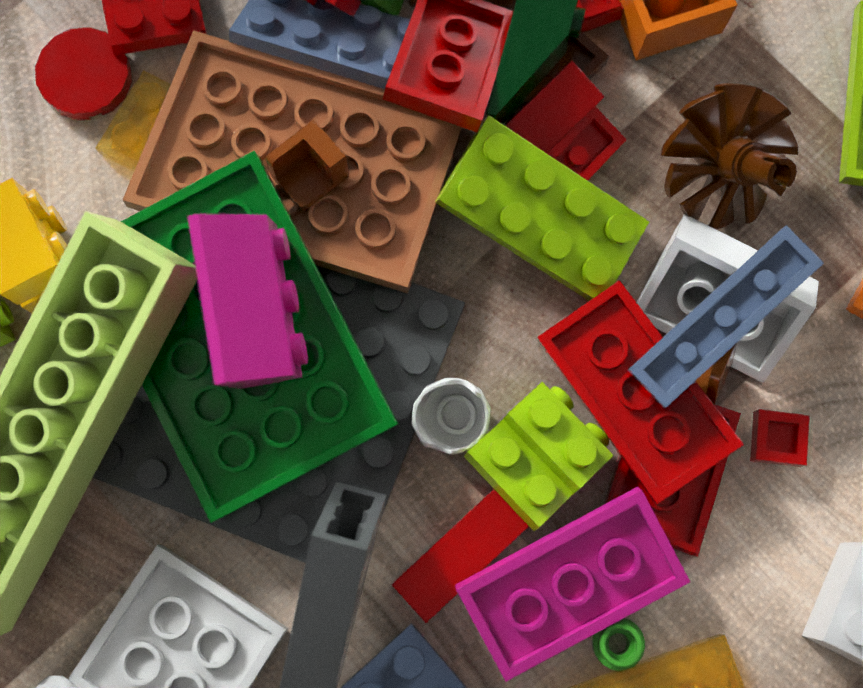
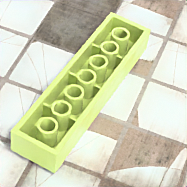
M86 211L0 376V636L12 631L198 279L196 265L117 219Z

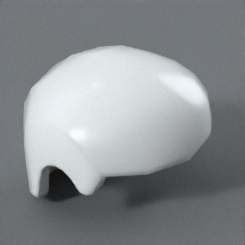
M444 378L427 385L413 404L412 426L419 441L426 448H432L449 455L463 453L465 450H470L486 435L489 430L491 407L482 390L474 384L459 378Z

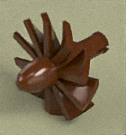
M725 83L715 85L713 93L689 102L679 111V114L685 121L666 140L662 147L661 156L694 158L698 165L671 163L666 175L664 190L667 196L671 198L699 178L708 175L702 189L679 204L683 214L699 220L710 195L721 188V201L708 226L715 229L724 228L734 221L733 196L738 186L741 185L744 193L745 223L750 224L757 219L767 199V194L758 184L775 191L778 196L783 195L786 186L790 187L793 184L797 173L796 165L792 160L786 158L785 154L798 155V144L790 126L785 120L791 114L786 105L771 94L763 91V88L745 84Z

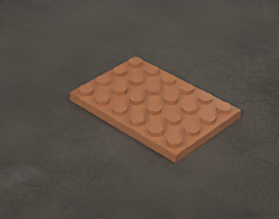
M193 30L122 200L128 208L141 211L255 150L316 266L408 293L438 205L435 203V200L446 182L463 128L383 100L385 91L383 88ZM314 119L346 154L349 177L307 210L303 211L271 177L266 156Z

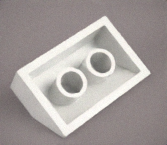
M684 214L663 250L637 304L655 328L667 334L758 250ZM812 277L807 278L739 340L731 367L764 383L816 309L819 281Z

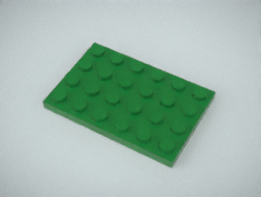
M255 150L121 221L194 265L195 259L188 216L267 215L277 224V229L284 228L287 234L290 259L283 261L286 281H294L299 301V311L292 313L295 333L302 332L308 355V363L300 365L303 378L243 389L215 385L197 279L142 383L211 523L399 425Z

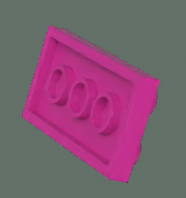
M636 487L455 584V587L505 682L683 587L690 583V580L646 496L639 487Z

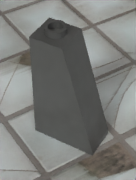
M340 482L335 483L311 536L280 688H337L387 495Z

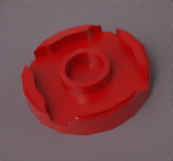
M90 27L73 28L54 36L41 50L35 65V80L43 99L62 116L79 121L90 120V116H96L100 113L104 116L114 111L126 98L132 83V70L126 54L114 56L107 32Z

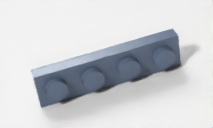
M785 225L632 365L628 371L663 408H666L821 267L824 262Z

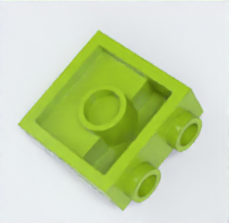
M543 382L508 412L464 456L533 531L540 528L614 456L606 448L609 445V439L605 432L594 423L589 422L584 425L571 412L574 404L569 395L557 386L549 389Z

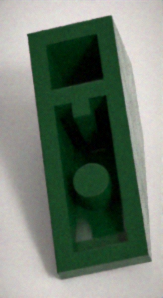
M516 0L487 109V116L489 115L501 124H504L565 55L569 38L579 39L586 9L577 7L578 0Z

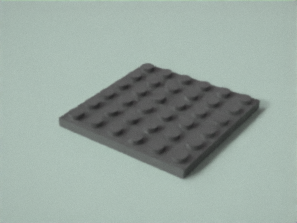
M317 266L399 425L211 523L141 385L93 478L306 563L312 533L336 482L387 495L382 512L383 516L415 434L412 426L413 404L425 387L436 381L464 310L465 302L411 282L408 293H404Z

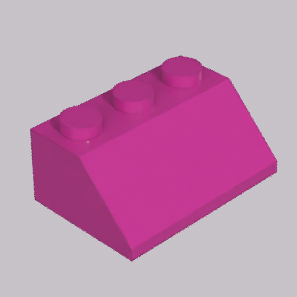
M195 214L188 216L215 385L243 389L303 378L300 365L308 363V355L302 332L295 333L292 313L299 311V301L294 281H286L283 261L290 259V247L285 229H277V224L267 215Z

